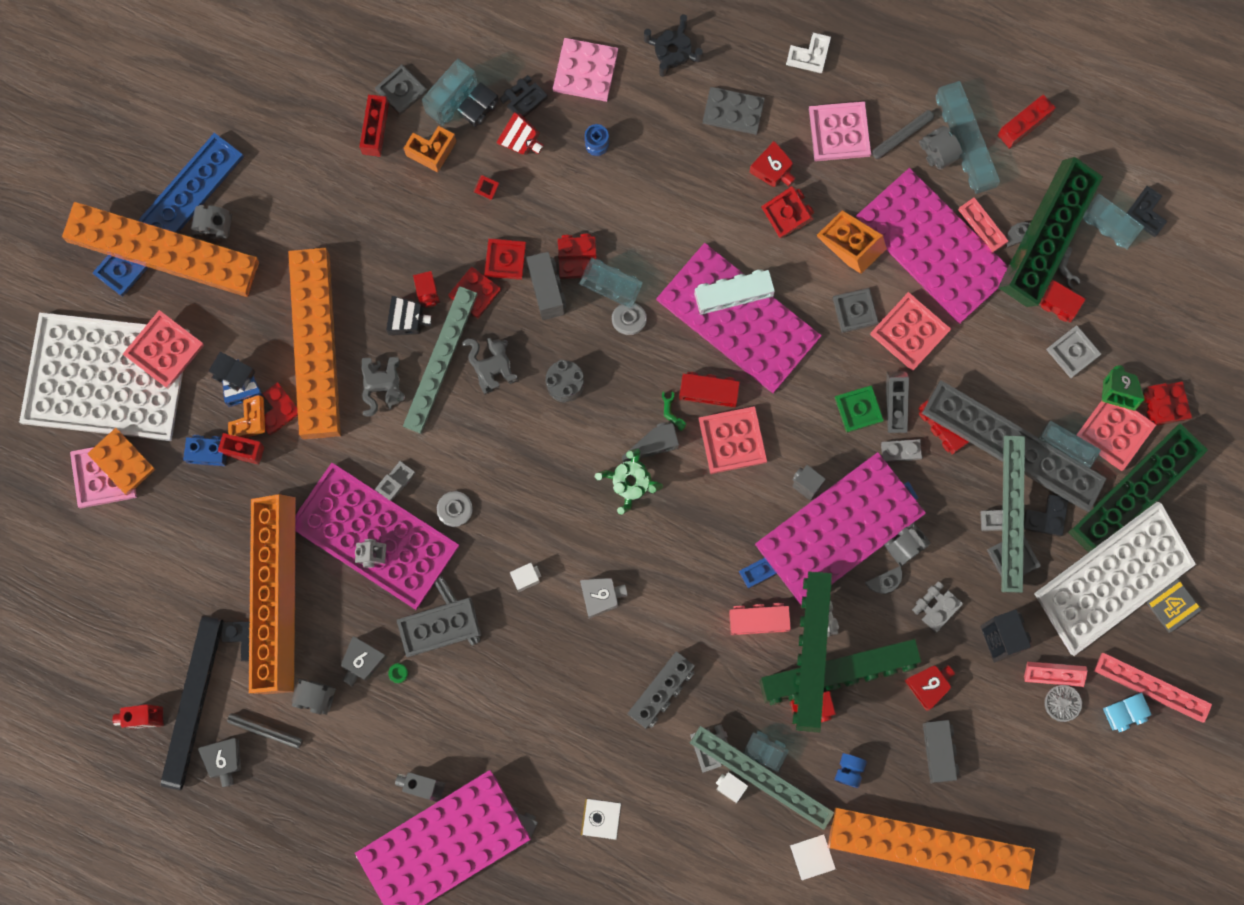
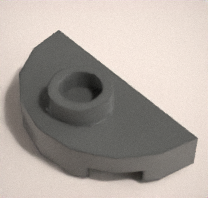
M1017 223L1011 227L1006 237L1008 240L1006 248L1021 243L1030 223Z
M899 566L865 582L866 586L876 593H891L901 582V567Z

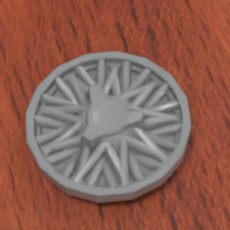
M623 303L615 308L612 314L614 328L625 335L639 333L647 323L646 312L640 305L635 303Z
M458 491L444 494L437 504L439 519L445 525L451 527H459L467 523L473 512L469 497Z
M1059 685L1048 691L1045 697V708L1051 718L1060 722H1067L1079 715L1082 709V700L1074 688L1068 685Z

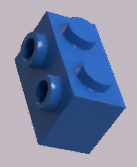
M192 435V438L186 437L183 460L188 464L226 466L227 455L218 452L222 437L212 436L211 439H204V436Z

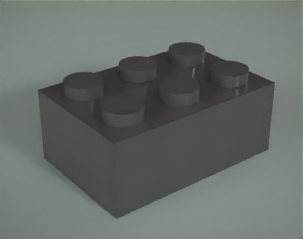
M549 252L526 257L542 321L563 316V309H566L564 293H559L562 289L559 275H555L557 270L554 257H550Z

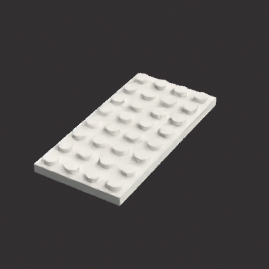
M1156 502L1034 594L1071 655L1075 656L1196 564L1163 505Z

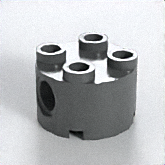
M946 126L937 128L919 141L921 148L928 155L926 159L929 165H935L938 169H944L962 157V149L954 134L952 136L949 135L948 132L951 130Z
M204 205L196 206L191 228L192 236L199 238L203 236L208 237L212 242H221V239H227L230 234L233 214H229L230 211L221 207L209 205L207 209H204Z
M559 360L554 363L546 374L548 392L559 402L576 400L584 389V376L581 369L570 361Z
M912 523L884 545L901 567L909 562L908 560L913 559L927 548L931 542L915 523Z
M298 678L292 698V706L299 709L311 708L310 712L327 715L330 712L336 688L315 681L307 682V679Z

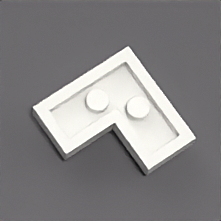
M813 33L809 49L791 45L786 65L822 73L831 37Z

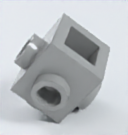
M365 539L362 543H356L355 563H361L366 568H374L375 564L385 563L386 544L378 543L374 539Z

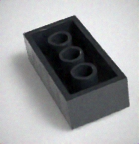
M1017 609L995 616L980 626L994 663L1031 648V637L1028 632H1025L1023 616L1017 612Z

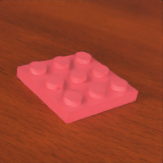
M908 292L874 328L870 335L910 370L914 371L950 332L951 328Z
M159 310L125 350L123 355L169 389L203 348L204 344Z
M1101 400L1075 438L1120 471H1123L1156 425L1136 410H1129L1102 402Z
M755 406L699 417L710 474L767 463Z

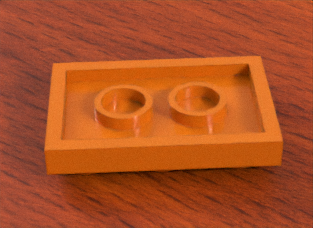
M117 428L111 431L87 453L126 496L156 470Z

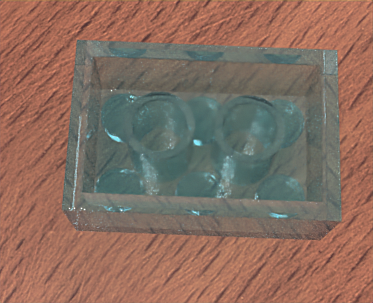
M457 59L422 98L425 113L442 126L446 122H450L455 111L478 85L475 71L460 59Z

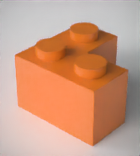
M440 126L437 127L429 141L412 133L404 146L405 154L422 165L439 172L456 144L455 134Z

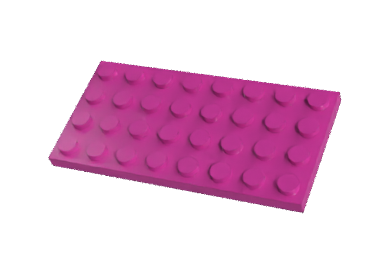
M910 168L855 217L883 235L886 250L959 324L999 289L998 286L1008 268Z
M704 243L656 300L774 394L821 338V335L774 297L700 315L694 294L695 288H698L697 286L704 283L709 285L715 284L720 279L731 280L735 276L743 274Z
M877 452L755 543V546L802 605V596H806L807 591L803 589L804 577L808 578V571L832 573V585L890 539L897 536L900 531L926 513Z
M333 463L330 464L295 515V532L416 611L435 584L436 579L441 575L459 548L457 543L394 502L389 501L383 495ZM365 539H374L378 543L386 544L385 563L375 564L374 568H366L361 563H355L356 543H362Z
M489 770L357 851L355 855L383 905H425L530 841L531 838L492 770Z

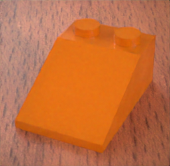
M843 210L817 234V237L841 260L861 274L887 249L882 234Z

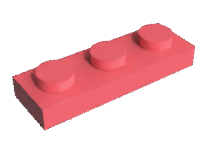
M975 198L959 207V212L992 252L1007 244L1008 240Z
M1027 662L1024 679L1025 682L1084 687L1087 667Z

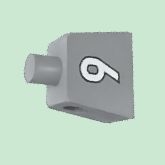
M611 578L580 580L589 619L617 608L616 598L627 596L625 585L614 587Z

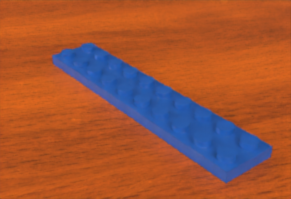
M213 133L138 221L179 233L194 215L195 207L205 203L243 159V154L216 133ZM107 255L94 270L93 274L123 297L148 267Z

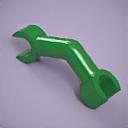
M663 391L664 417L673 423L677 429L683 431L686 423L671 413L674 393L672 391V397L666 399Z

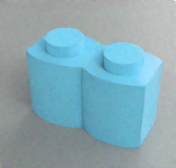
M1142 693L1103 708L1112 730L1118 729L1119 732L1129 729V724L1133 722L1139 725L1148 721L1147 717L1152 715Z

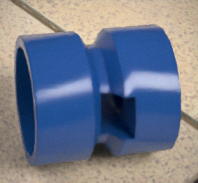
M600 124L589 126L584 135L586 150L594 156L603 155L609 147L608 131Z
M842 753L839 763L841 769H837L834 780L859 788L862 780L860 773L864 772L867 761Z

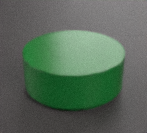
M397 663L390 667L388 675L391 681L400 684L407 680L409 672L403 664Z

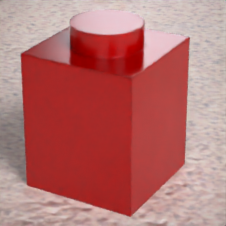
M480 175L473 192L492 200L499 183Z

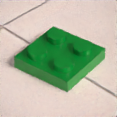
M872 385L835 396L846 433L884 421Z

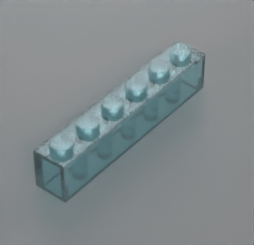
M958 81L939 87L935 96L938 106L941 105L943 120L948 123L951 130L949 135L952 136L954 134L961 146L962 168L964 172L968 173L970 188L974 189L975 194L996 188L1000 180L961 82Z

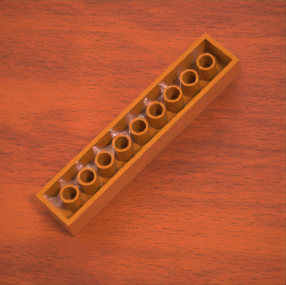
M77 202L73 203L62 238L68 243L245 297L249 295L259 265L257 257Z
M326 248L288 251L299 435L303 440L341 436L330 254Z
M280 494L251 499L249 693L252 694L294 692L296 497Z
M834 808L827 847L1029 890L1035 849L840 808Z

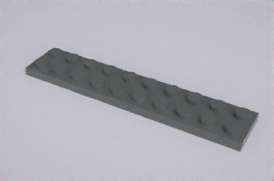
M942 380L938 382L921 413L1002 462L1004 436H1025L1024 475L1087 512L1091 510L1107 479Z

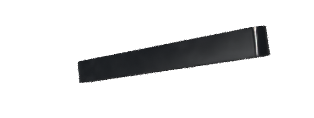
M208 615L201 617L161 778V787L180 791L184 787L222 632L223 618Z

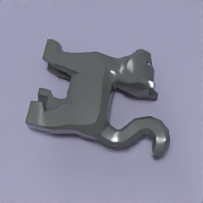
M467 338L462 342L463 346H472L468 356L469 362L478 375L479 385L484 395L493 392L492 389L500 387L498 381H494V376L502 374L509 384L518 381L517 376L511 373L510 361L505 353L508 346L506 340H491L488 338L489 350L494 356L484 360L476 358L480 351L477 340Z
M398 357L389 358L386 371H378L381 368L380 361L372 363L371 358H362V373L364 376L362 396L363 400L370 405L369 410L362 412L364 416H372L378 410L376 400L370 397L372 392L387 391L385 401L389 409H391L392 405H396L405 399L404 393L399 389V377L396 370L400 364Z

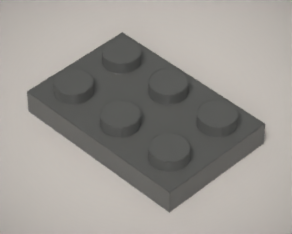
M710 87L702 124L757 135L765 98Z

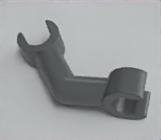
M1070 247L1067 248L1058 266V270L1067 280V287L1073 289L1070 280L1076 281L1079 285L1080 279L1073 276L1066 268L1072 251Z

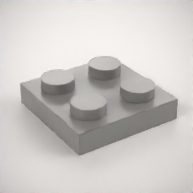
M1077 325L1046 349L1070 378L1074 377L1101 355Z

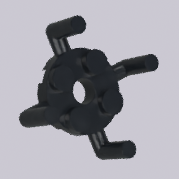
M685 14L680 16V25L677 31L666 30L658 39L651 37L650 29L644 30V42L655 46V54L660 62L659 75L661 77L666 76L669 67L675 68L685 64L689 59L698 63L702 61L703 50L697 48L695 53L691 52V41L684 34L687 27V15ZM674 45L678 48V51L671 53L668 48Z

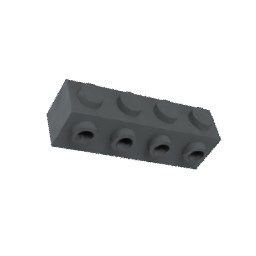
M675 652L627 715L643 728L647 729L648 726L652 728L658 721L656 717L660 711L665 712L671 704L669 699L673 695L676 697L683 689L680 686L683 681H689L694 675L693 669L695 666L678 652Z

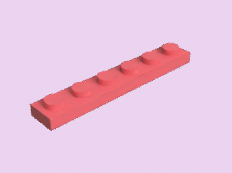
M1101 653L1094 669L1095 672L1202 723L1205 722L1212 704L1105 653Z

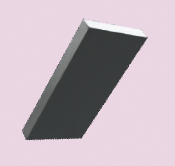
M471 598L397 619L406 657L481 636Z

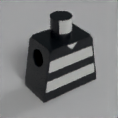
M391 296L386 331L391 336L419 334L420 325L431 326L432 315L422 314L423 308L419 303Z

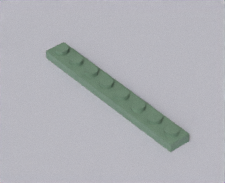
M459 286L403 424L404 428L422 434L478 294L476 292Z
M1004 436L1001 592L1023 593L1025 436Z
M699 726L689 742L824 830L832 818L833 811L703 727Z

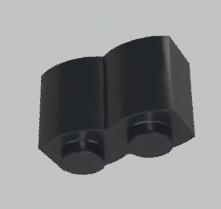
M480 82L457 109L458 114L474 127L479 124L482 125L487 119L486 114L490 110L494 111L499 104L498 95Z
M219 352L209 369L212 379L219 383H222V381L229 383L228 387L237 392L239 389L242 391L246 390L256 372L248 365L222 352Z

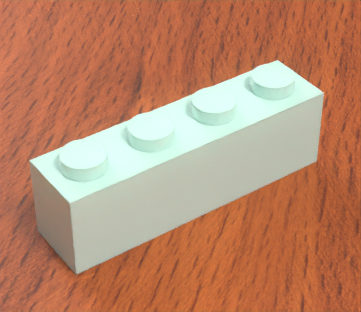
M760 269L747 276L740 274L731 280L720 279L715 284H701L697 286L698 288H695L694 294L700 315L773 297L775 291L769 270L763 271V269Z

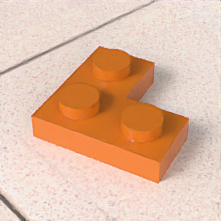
M258 395L243 400L244 418L228 422V434L248 438L264 433V397Z

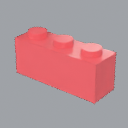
M784 603L772 604V607L766 608L764 604L753 605V608L745 609V606H734L733 610L729 611L731 635L789 632L791 630L789 606H784Z

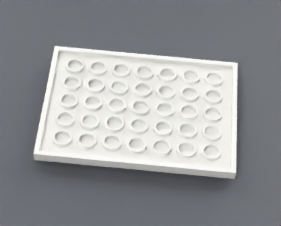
M39 313L19 423L109 434L117 428L124 436L172 441L183 372L167 389L123 355L125 350L145 328L146 324Z

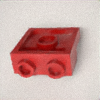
M791 186L761 206L781 239L814 220L812 215L815 212L810 204L806 205L803 201L805 195L800 188L796 189Z
M587 233L581 234L578 238H573L572 235L568 234L562 235L558 239L560 279L597 277L595 237H591V234Z
M1183 381L1148 386L1144 389L1143 401L1148 406L1147 417L1156 426L1190 420L1192 418Z

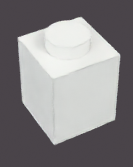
M531 563L510 572L518 592L540 583L538 578L541 577L537 566L533 567Z
M729 772L726 776L722 774L716 782L719 785L717 790L735 803L738 802L748 787Z

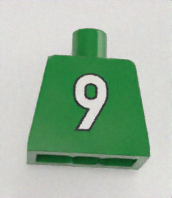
M1121 365L1115 366L1103 381L1102 402L1133 411L1143 402L1144 395L1138 377L1125 372V368Z

